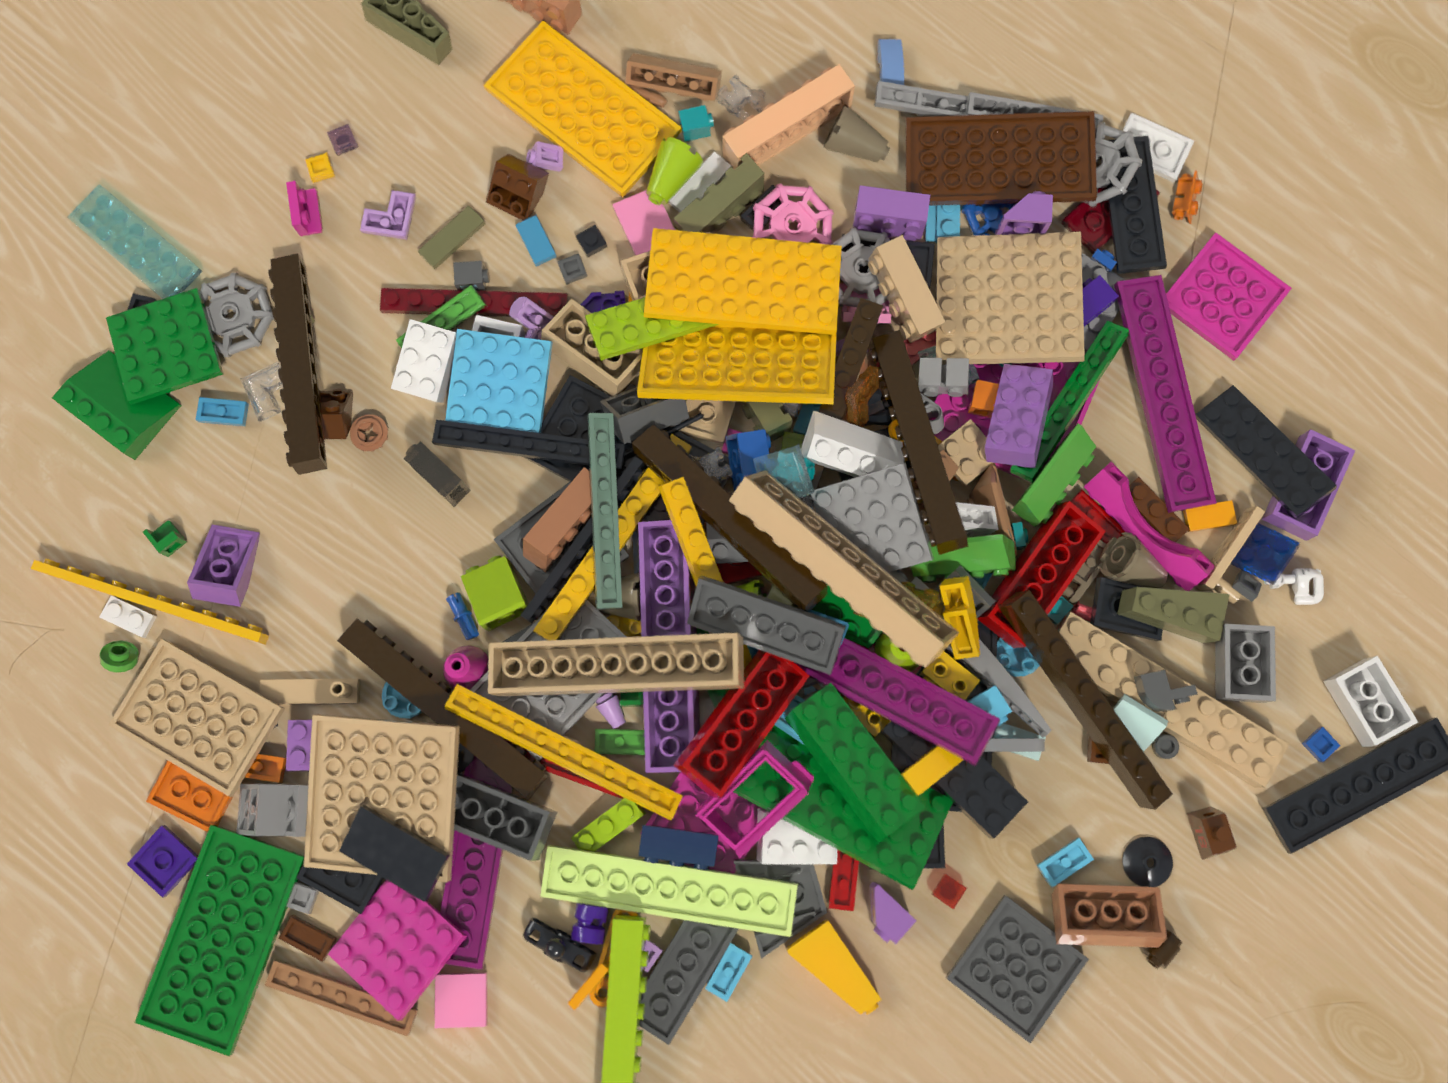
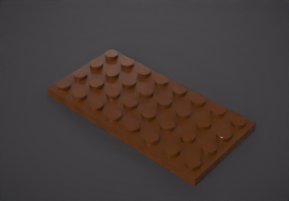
M1094 111L906 117V192L930 195L929 206L1018 203L1026 195L1033 192H1044L1047 195H1053V202L1096 201Z

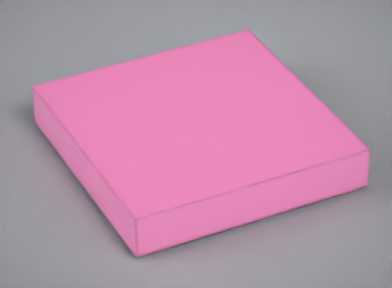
M487 973L437 974L435 977V1028L486 1027Z

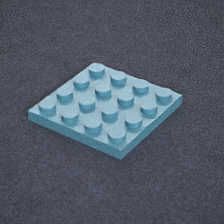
M457 329L445 421L541 433L553 342Z

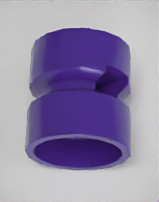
M577 903L574 917L578 921L573 924L571 939L584 943L603 944L605 928L602 924L607 922L609 908Z

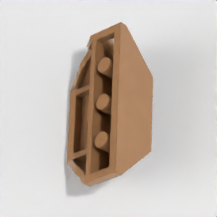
M991 463L970 493L967 504L995 507L998 530L990 535L1003 534L1014 541L1016 558L1018 551L996 464Z

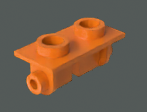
M1197 171L1194 172V177H1191L1190 174H1182L1178 179L1176 196H1184V198H1175L1172 210L1175 220H1182L1183 217H1187L1189 224H1191L1193 215H1197L1198 201H1196V197L1202 191V180H1199Z

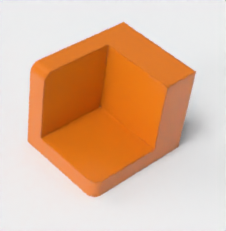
M977 380L968 413L991 418L999 384Z

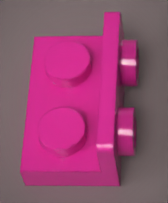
M296 181L286 182L293 228L299 236L322 233L317 190L315 188L301 189Z

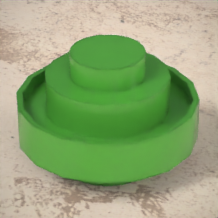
M127 641L110 642L102 647L99 653L100 664L110 672H126L134 668L139 660L137 647Z

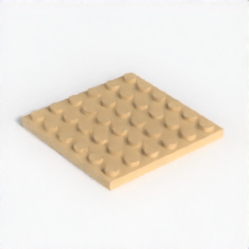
M1081 232L938 237L937 306L945 323L936 329V358H942V365H947V358H969V364L1084 362Z
M323 714L312 715L304 867L378 875L339 852L360 806L366 805L448 853L450 857L438 881H450L460 726Z

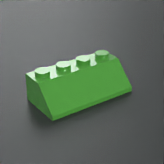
M1078 423L1065 437L1039 472L1034 482L1030 484L1012 509L1013 512L1034 527L1040 522L1045 524L1053 514L1050 511L1054 503L1059 505L1067 495L1064 490L1068 484L1073 486L1081 476L1078 473L1082 466L1087 467L1095 457L1092 452L1096 445L1083 426Z
M1003 534L967 538L969 547L941 555L938 554L936 546L931 547L930 545L934 559L910 566L913 577L919 578L923 583L936 582V578L945 577L946 579L959 566L973 579L984 578V574L993 573L994 576H1008L1010 571H1016L1014 541Z

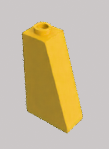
M827 919L786 947L791 957L860 1015L864 1012L870 1014L879 1007L878 1002L882 999Z

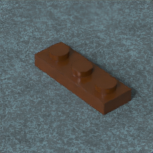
M1140 477L1136 478L1129 485L1138 511L1159 534L1173 542H1177L1190 530L1174 512L1168 513L1166 504Z

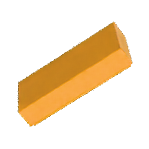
M1232 500L1183 510L1185 523L1190 529L1187 532L1237 524Z
M602 962L568 1001V1005L573 1010H576L608 974L610 965L608 962Z

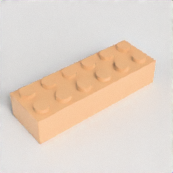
M840 64L834 68H827L821 73V76L814 80L806 81L795 92H788L782 100L775 104L767 105L756 116H749L740 126L728 129L722 136L723 158L734 170L743 163L740 158L746 153L757 165L762 164L836 118L844 105L851 108L855 85Z

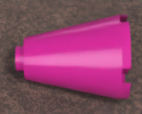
M467 645L456 648L447 656L444 662L443 675L446 683L452 690H454L457 684L470 690L488 672L489 657L483 650L475 646Z

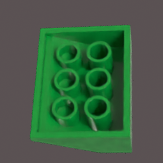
M109 350L67 379L52 397L53 400L115 448L134 460L139 457L182 406L167 394L131 405L127 401L116 355Z

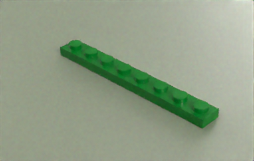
M1107 320L1084 355V362L1078 364L1047 412L1036 467L1029 468L1012 465L1010 468L1012 474L1031 483L1034 482L1128 337L1129 329Z

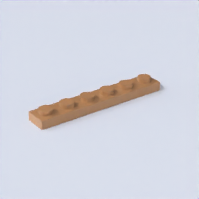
M278 959L274 960L265 986L404 1036L410 1035L418 1013V1009L411 1008L402 1020H397L367 991Z

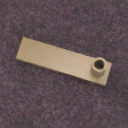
M1258 506L1244 510L1237 524L1234 525L1210 562L1215 566L1214 569L1204 580L1196 585L1197 588L1201 591L1215 590L1217 593L1230 594L1228 601L1232 604L1239 600L1242 594L1233 589L1232 585L1222 578V575L1265 513L1264 510Z
M360 679L260 680L259 694L278 705L359 704Z

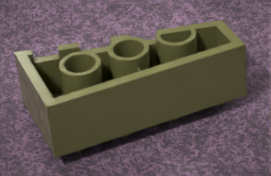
M363 0L361 2L367 22L437 65H440L452 51L449 32L430 13L428 14L417 0Z
M746 153L740 158L743 163L735 170L731 166L725 172V176L719 184L712 183L704 192L701 200L700 198L694 199L674 217L675 228L679 231L712 233L714 230L722 229L726 225L727 220L733 216H739L748 204L754 203L764 193V172Z
M742 401L744 404L742 410L746 418H751L755 424L753 430L765 429L771 442L791 432L792 418L789 413L785 414L783 403Z
M1135 587L1122 591L1117 614L1203 644L1220 641L1230 594Z

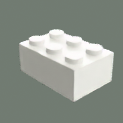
M410 319L391 389L443 403L451 377L457 333Z
M1378 656L1365 658L1323 681L1362 747L1376 746L1418 723Z
M758 809L757 823L769 812L765 809ZM781 819L757 841V860L761 864H837V849Z

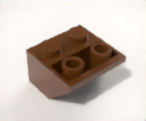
M507 154L496 161L486 203L524 221L530 218L544 194L549 173L511 154Z
M342 389L332 391L319 390L324 439H346L351 429L353 392Z

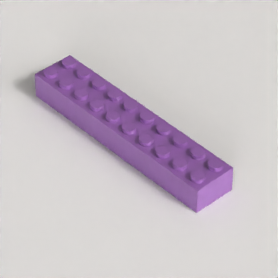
M671 520L638 522L642 637L697 635L696 627L687 624L695 595V583ZM699 690L643 692L646 773L680 772L673 765L700 730Z

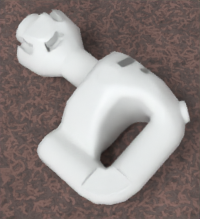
M1296 568L1292 571V574H1282L1278 570H1270L1268 575H1264V584H1269L1270 589L1279 588L1283 584H1292L1295 595L1294 603L1296 605H1313L1323 599L1324 578L1319 569ZM1313 578V595H1310L1309 581Z

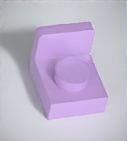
M537 141L532 149L528 150L526 161L539 168L560 172L563 168V149L557 145Z

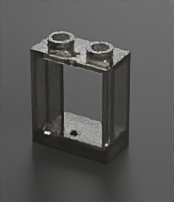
M421 441L417 445H412L407 450L406 456L403 459L453 507L471 491Z

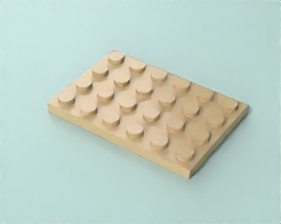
M161 639L110 721L109 726L225 795L233 797L285 708L172 643Z

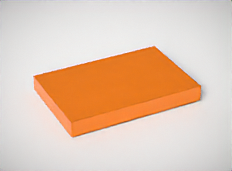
M167 760L146 802L208 832L210 825H219L233 797L225 795Z

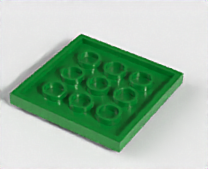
M198 288L106 317L127 401L131 405L224 375L202 295Z

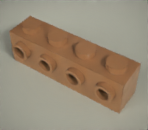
M633 53L627 62L625 84L638 88H651L658 92L676 93L684 97H696L704 101H715L719 94L722 70Z

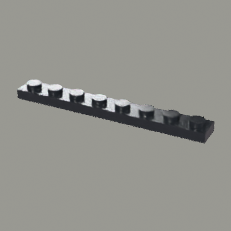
M436 420L432 443L437 446L590 466L588 439ZM615 443L617 470H622L625 444Z
M636 456L616 482L617 504L620 501H625L631 492L630 486L634 481L638 482L645 472L643 470V461ZM592 517L520 615L530 623H533L534 620L537 621L546 611L544 606L549 600L553 601L560 591L558 587L563 580L567 581L573 574L574 569L572 567L577 560L582 561L588 553L589 549L587 546L593 540Z

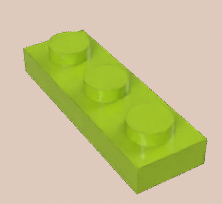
M624 798L572 836L571 839L578 849L595 852L646 813L640 805Z

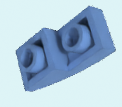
M878 39V64H880V81L904 85V59L901 39Z

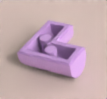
M392 190L387 212L364 209L360 231L365 234L407 240L416 195L414 193Z
M527 297L518 298L512 304L509 313L510 317L528 328L524 338L541 340L542 329L554 318Z

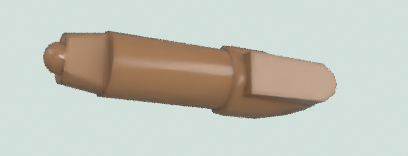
M629 85L632 90L644 99L649 100V103L664 108L665 104H667V99L659 93Z

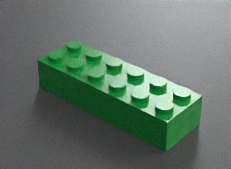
M831 683L792 709L785 717V720L797 733L800 740L877 843L925 808L915 792Z

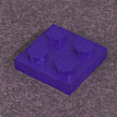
M161 825L127 865L163 898L167 897L193 868L198 855L166 825Z

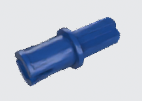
M460 592L455 593V597L453 594L446 598V601L449 603L455 616L454 622H458L466 640L475 639L479 636V632L471 617L472 612L468 611Z

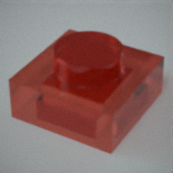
M944 873L931 895L954 910L967 888Z

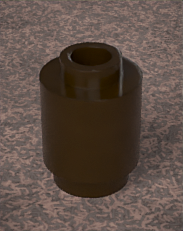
M1166 930L1167 938L1159 948L1147 947L1144 951L1147 955L1146 961L1156 969H1159V967L1166 969L1181 950L1182 941L1169 930Z

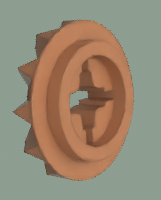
M363 415L357 418L351 426L350 439L354 446L363 452H374V450L382 448L385 441L388 440L387 425L376 415ZM373 427V432L377 436H370L368 440L367 436L361 431H370Z

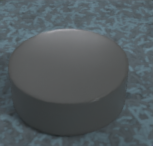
M1162 734L1153 741L1152 749L1157 757L1171 759L1178 754L1179 743L1174 736Z

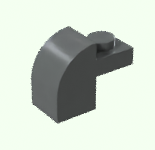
M1165 670L1134 677L1141 701L1155 711L1166 712L1176 710L1174 702L1175 704L1189 702V696L1197 695L1195 685L1170 690Z

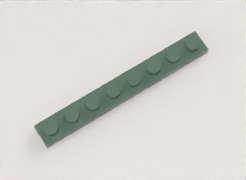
M589 413L587 417L596 609H621L622 589L613 413Z

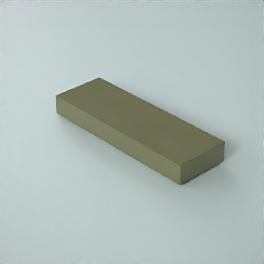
M468 205L420 248L418 253L435 270L485 225V221Z

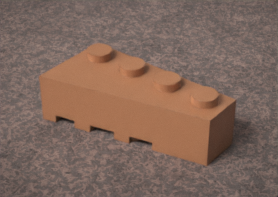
M583 468L523 538V556L544 572L549 570L567 544L575 537L579 528L592 516L590 471Z

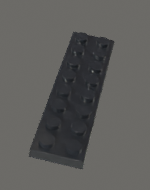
M1431 718L1262 809L1288 854H1292L1448 771V735L1438 718Z

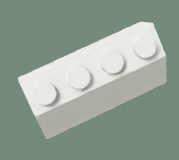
M817 411L812 413L799 454L800 457L807 458L815 464L853 477L863 476L904 463L901 451L903 443L901 441Z

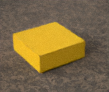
M328 153L305 159L313 183L335 177Z

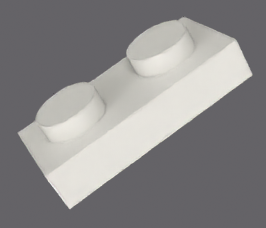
M112 595L99 616L142 638L147 637L157 616Z

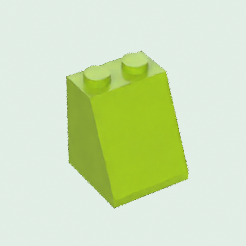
M501 555L490 558L487 561L488 564L482 567L477 565L465 571L466 574L461 576L480 627L488 632L521 617L520 615L529 604L509 559L506 556L501 557Z

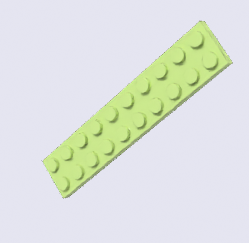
M548 845L540 897L791 937L798 883L715 870H698L689 866L676 867L664 862L648 863L644 862V859Z

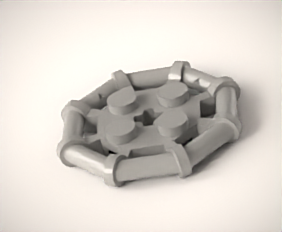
M1105 122L1099 123L1095 127L1096 162L1102 159L1101 166L1096 168L1097 188H1105L1110 183L1114 187L1097 193L1096 201L1085 202L1090 207H1095L1097 203L1119 194L1124 195L1138 167L1142 166V159L1139 158L1133 140L1134 134L1131 131L1125 132L1107 126ZM1105 136H1109L1117 140L1113 143L1104 139ZM1125 146L1129 157L1122 158L1119 149ZM1122 166L1127 167L1119 182L1116 176Z
M851 228L850 232L831 244L840 245L842 248L850 242L854 245L845 253L841 251L840 278L848 288L843 292L839 287L838 301L840 306H858L860 298L850 297L853 291L858 294L867 293L866 300L880 305L888 300L887 296L884 297L882 294L875 297L873 291L879 287L878 284L880 282L877 276L871 273L869 268L867 270L868 273H860L858 271V265H868V258L876 247L890 241L887 233L883 232L881 234ZM860 240L876 242L875 246L870 245V247H867L864 244H860Z
M233 272L227 277L206 284L204 282L201 285L200 292L204 304L208 296L211 297V304L209 307L206 306L205 310L212 335L216 333L223 337V344L214 340L217 352L223 354L224 357H231L232 354L262 345L260 342L270 323L274 320L266 294L267 288L263 284H257ZM229 286L228 290L219 293L214 292L216 290ZM238 286H241L250 291L245 295L239 293L237 289ZM256 298L259 300L262 311H255L252 301ZM232 309L233 312H236L233 318H225L228 315V310ZM255 319H261L256 331L253 334L249 330H251L255 326ZM245 334L249 338L232 344V339Z

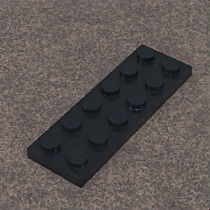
M1149 136L1133 138L1139 158L1142 159V166L1138 167L1126 188L1127 192L1124 195L1119 194L1107 199L1115 260L1117 262V274L1165 269L1167 266ZM1117 139L1107 140V141H1110V142H1113V143H1114ZM1125 146L1119 149L1122 158L1129 157ZM1122 166L1116 176L1119 182L1127 167ZM1110 183V184L1106 187V190L1109 189V188H1111V187H1114L1113 184Z
M1234 385L1195 414L1196 419L1296 519L1336 489L1337 485Z

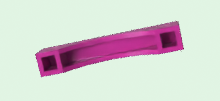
M1112 462L1106 465L1084 486L1089 496L1097 500L1104 507L1106 513L1114 517L1121 524L1125 532L1132 533L1144 544L1173 577L1174 582L1179 587L1190 591L1214 569L1215 566L1199 549L1173 542L1159 534L1147 523L1133 501L1128 478Z

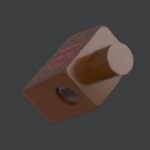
M1210 806L1187 813L1202 860L1236 849V843L1225 812Z

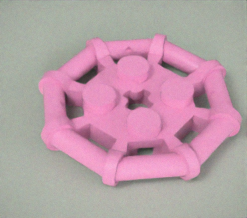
M781 183L777 184L773 191L753 206L754 234L752 237L766 239L772 236L776 240L809 243L814 239L818 244L831 245L833 243L831 235L832 215H834V212L825 205L811 186L797 187L785 186ZM787 195L802 196V200L792 202V200H788ZM779 198L782 204L773 211L769 206ZM808 200L816 207L819 213L815 214L806 204ZM765 215L770 217L769 230L763 231V218ZM789 220L792 222L796 220L799 223L797 231L789 229ZM818 220H823L822 234L817 233L816 224Z

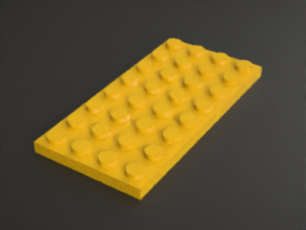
M544 21L536 27L483 85L487 92L552 143L560 146L566 154L621 197H624L656 161L662 140L664 138L667 140L668 137L676 139L682 132V127Z
M653 228L644 317L836 335L842 246Z
M722 324L644 347L637 395L638 398L833 404L836 335Z

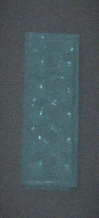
M100 184L67 217L162 299L183 293L202 273L194 263Z

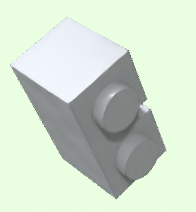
M920 358L918 385L920 393L930 397L937 396L938 394H948L951 397H960L963 394H968L969 358H947V365H942V358Z

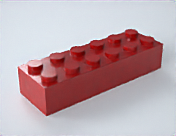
M1070 501L1060 503L1053 508L1051 517L1045 524L1041 525L1015 562L1016 571H1010L1009 575L1003 579L991 596L995 602L977 618L1012 648L1026 646L998 606L1014 593L1030 590L1048 616L1106 532Z
M758 650L744 669V688L729 689L673 766L711 797L722 798L809 678V675L793 661Z

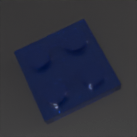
M1257 523L1231 562V565L1275 585L1300 547V542Z

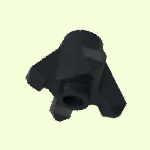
M873 388L864 403L855 409L863 427L873 424L890 425L892 422L888 409L891 403L885 400L879 388Z

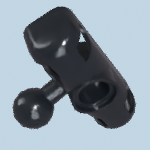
M534 917L530 919L523 933L524 940L543 950L546 956L557 962H564L579 972H587L597 955L593 950L572 940L570 934L557 928L554 929ZM535 929L540 932L538 941L530 937ZM577 955H582L585 958L582 966L574 962Z

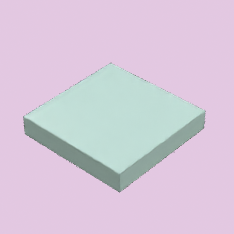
M1125 694L1113 707L1143 752L1168 725V720Z

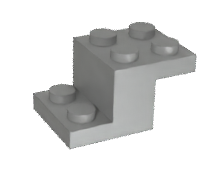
M240 784L236 833L251 836L305 837L308 785Z

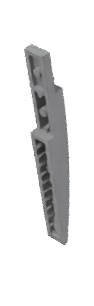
M882 81L877 82L874 101L875 107L916 113L917 117L1083 112L970 92L968 96ZM1094 113L1096 127L1099 123H1103V115Z
M900 570L888 572L944 619V602L919 578L915 577L909 583L907 576ZM979 639V657L956 660L987 688L996 685L1010 709L1044 738L1051 732L1050 727L1007 670ZM950 643L945 650L954 657Z

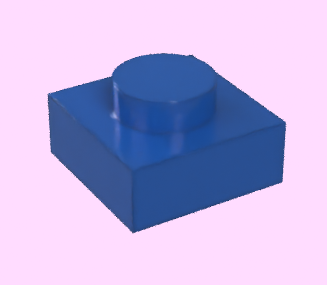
M1097 249L1091 257V260L1106 267L1108 272L1117 263L1113 260L1115 257L1107 250L1100 251Z
M1319 727L1302 743L1318 762H1324L1341 746L1324 727Z

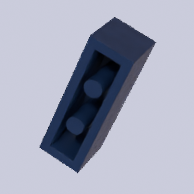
M643 825L638 856L644 857V862L656 864L659 863V859L669 860V865L683 867L684 863L694 864L695 869L709 870V866H715L719 835Z

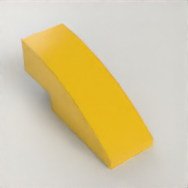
M969 576L944 579L939 586L945 606L943 612L944 620L959 632L951 642L954 658L956 660L979 657L978 623Z
M936 746L902 772L901 775L915 794L920 795L963 759Z

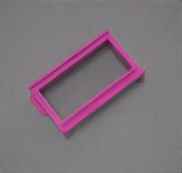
M767 740L751 756L722 798L709 796L700 805L695 816L700 817L735 850L738 858H740L809 793L814 776L800 762L793 761L791 763ZM766 760L795 788L742 838L722 820V817L714 809Z

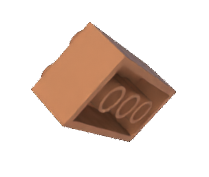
M499 0L510 3L516 10L520 12L525 11L536 21H544L557 32L562 31L568 35L582 15L580 0Z
M1057 884L1051 894L1056 944L1159 948L1167 938L1160 887Z

